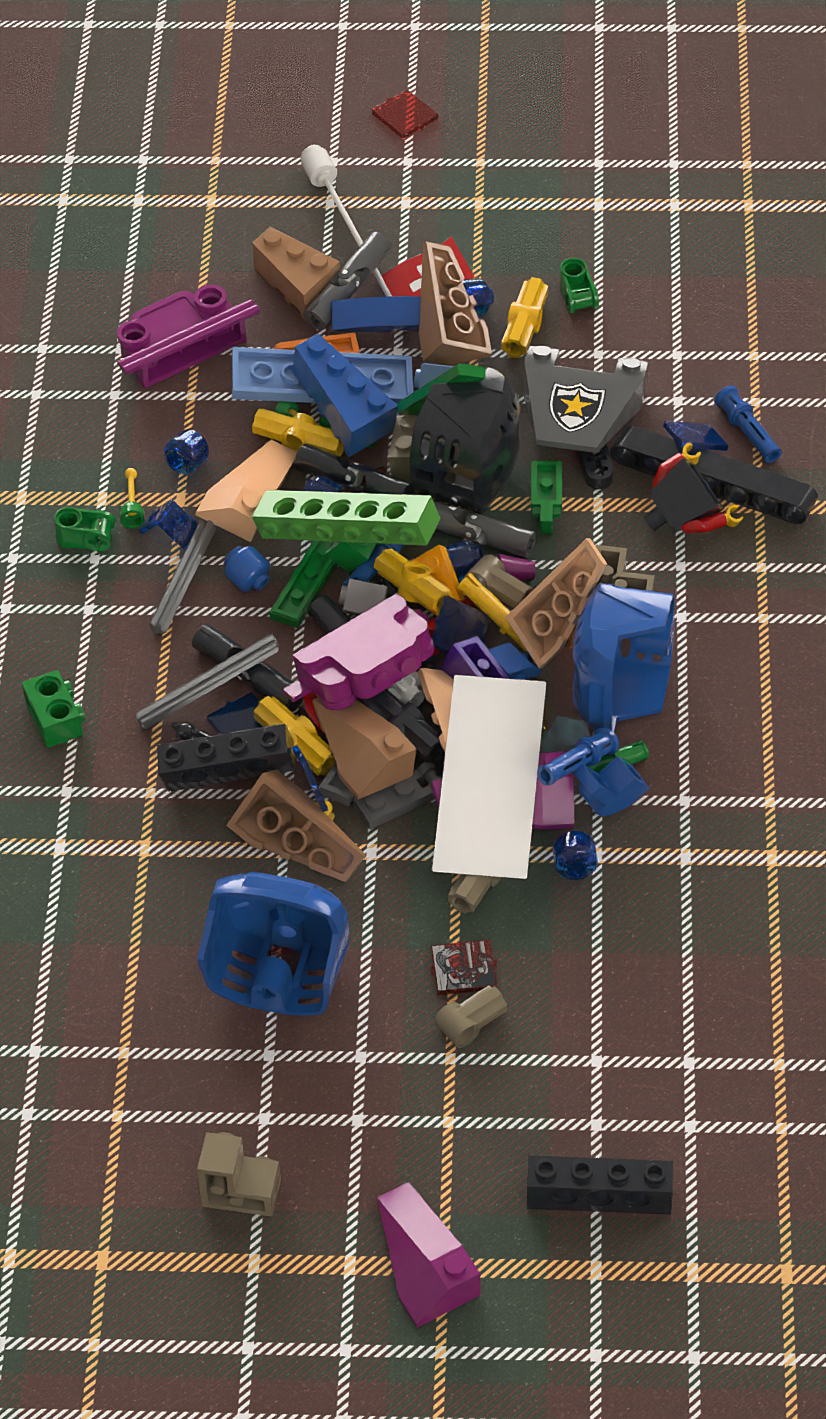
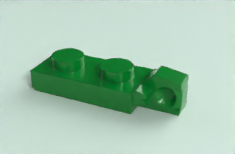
M531 461V513H533V518H540V534H553V518H561L562 461Z

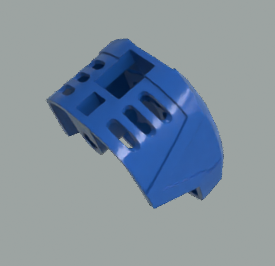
M599 582L589 596L579 616L573 640V701L578 713L593 731L601 727H608L615 731L617 721L662 713L673 650L675 597L673 593L624 588L614 584ZM628 638L631 639L629 656L624 658L621 655L622 639ZM637 652L645 653V657L642 660L638 659ZM653 655H661L660 661L655 662Z
M256 872L235 874L218 879L210 898L209 910L198 952L197 962L199 970L202 971L205 983L213 993L234 1003L285 1015L310 1016L322 1014L328 1007L349 946L348 912L340 899L334 894L309 882ZM272 947L301 953L294 978L289 964L280 958L269 956ZM232 951L255 959L257 962L254 965L242 962L232 956ZM229 964L250 973L252 977L246 979L228 971L227 965ZM325 970V974L322 976L307 975L309 971ZM224 978L245 987L247 991L241 993L223 985L222 979ZM323 984V989H302L304 985ZM321 998L315 1004L303 1005L297 1003L300 999Z

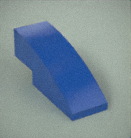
M421 296L367 297L332 301V331L390 333L392 330L419 331Z

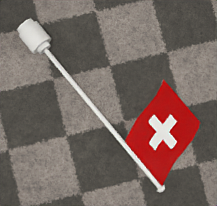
M311 145L307 147L301 154V164L314 186H326L360 247L363 241L331 184L337 176L335 165L327 151L321 148V146ZM451 236L440 245L452 248L465 277L462 283L468 294L478 286V282ZM423 253L400 263L382 276L376 267L373 274L386 297L421 296Z

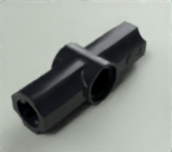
M388 689L371 698L361 699L362 704L396 726L417 749L416 754L426 763L436 762L442 757L444 749L439 740L440 734L426 723L424 716L415 705L410 702L404 704Z

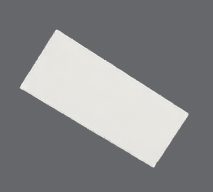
M462 675L454 676L432 867L433 872L527 878L546 682Z

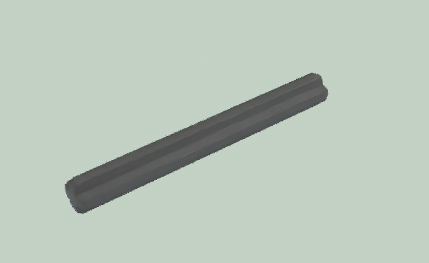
M200 519L149 624L153 633L165 634L218 527L212 521Z
M272 634L264 637L136 712L135 716L143 729H147L280 650V645Z

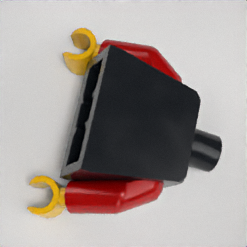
M686 443L682 454L677 453L663 462L658 468L652 483L653 490L649 494L657 507L644 516L646 522L654 531L668 522L674 530L683 531L686 534L704 533L726 525L735 527L743 519V517L739 519L731 517L730 512H734L739 508L735 504L729 506L724 513L720 512L724 509L723 505L695 466L699 461L701 452L694 456L688 454L693 447L692 443Z

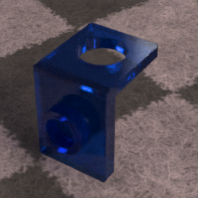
M171 499L150 514L139 532L143 534L158 525L182 549H186L198 523Z

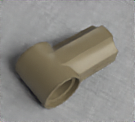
M493 555L483 556L465 575L467 577L469 573L473 574L494 596L513 609L532 591V587L505 572L503 563Z
M461 874L448 894V902L457 911L462 913L474 912L489 887H495L501 877Z
M487 986L461 1004L451 1002L445 1005L437 1013L434 1022L457 1048H463L473 1042L482 1027L507 1012V1003L502 993L495 986Z

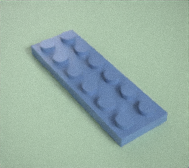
M232 347V399L316 403L313 398H309L292 372L295 350ZM339 352L396 404L413 393L412 356Z

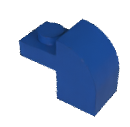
M619 756L613 759L599 773L584 764L574 772L581 782L578 786L579 792L594 812L600 816L612 815L629 807L650 788L633 765Z

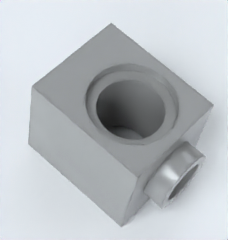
M349 579L348 586L342 585L339 604L344 605L343 611L345 613L359 616L386 600L388 588L383 585Z

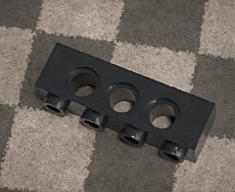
M286 724L157 745L158 775L168 792L259 777L262 773L278 770L281 773L296 771L294 740Z
M528 1155L527 1209L671 1215L673 1161Z

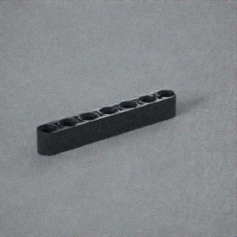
M630 425L623 428L610 453L617 463L656 476L659 466L677 453L682 454L686 443ZM693 446L691 451L688 452L691 456L701 452L699 461L695 466L716 497L793 524H803L818 499V493L808 484Z

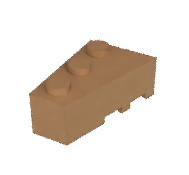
M271 226L252 243L255 270L274 289L278 288L285 295V300L290 305L293 304L300 311V316L305 320L303 312L340 271V261Z

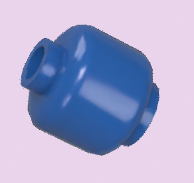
M237 546L224 560L226 565L224 569L225 576L243 592H249L253 589L259 591L270 580L268 576L270 562L252 546Z

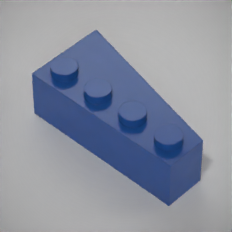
M316 334L295 346L292 372L309 398L315 400L318 405V412L322 418L326 417L332 426V433L336 439L340 438L348 457L394 431L398 405L322 336Z

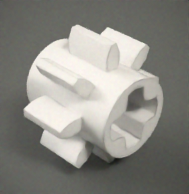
M416 671L387 688L404 704L410 702L418 707L425 698Z

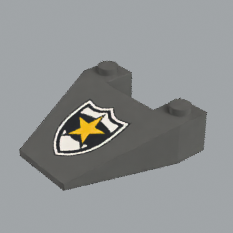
M530 346L524 361L523 395L536 445L597 453L642 408L646 394L649 362L639 361L636 358H619L614 374L558 366L559 350L550 349L547 346Z

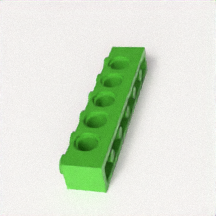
M266 490L252 515L262 539L428 545L441 519L432 497L427 495Z

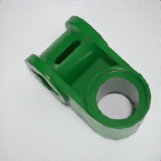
M579 258L565 259L560 266V291L563 295L567 312L573 314L575 310L588 307L598 309V291L592 282L585 262Z
M64 507L56 512L54 516L56 541L60 546L64 548L89 549L97 552L106 551L110 548L112 541L110 532L116 523V519L111 513L104 510H85L73 507Z

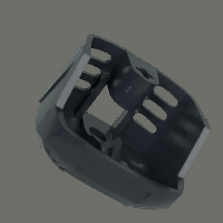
M490 367L485 370L486 378L482 381L433 384L417 418L410 449V482L414 493L431 496L432 499L458 505L480 515L490 507L502 492L511 476L520 450V401L509 380L498 370ZM429 434L430 438L424 437V435ZM440 438H443L445 440V443L438 440ZM454 443H459L460 445L457 461L453 460L455 454ZM448 472L455 474L454 484L444 481Z

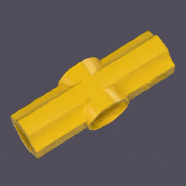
M531 277L530 280L524 281L517 302H512L507 329L501 343V350L505 351L509 357L519 358L522 355H526L533 334L539 332L543 306L548 296V285L543 283L542 279Z
M259 408L255 414L252 425V432L254 434L281 441L282 445L296 452L303 444H309L341 456L343 453L344 445L340 438L336 439L330 428L317 425L316 421L305 413H297L290 417Z
M385 549L376 557L374 568L378 570V574L398 588L397 594L406 601L420 603L436 616L444 615L446 607L454 605V603L447 602H450V599L455 601V596L451 594V590L430 576L431 568L420 562L409 561L393 549Z
M267 696L259 702V705L254 710V719L263 727L286 724L294 740L295 756L305 765L307 762L309 768L317 776L327 775L336 761L334 756L330 754L329 745L318 736L313 723L306 716H295L275 697L270 698Z

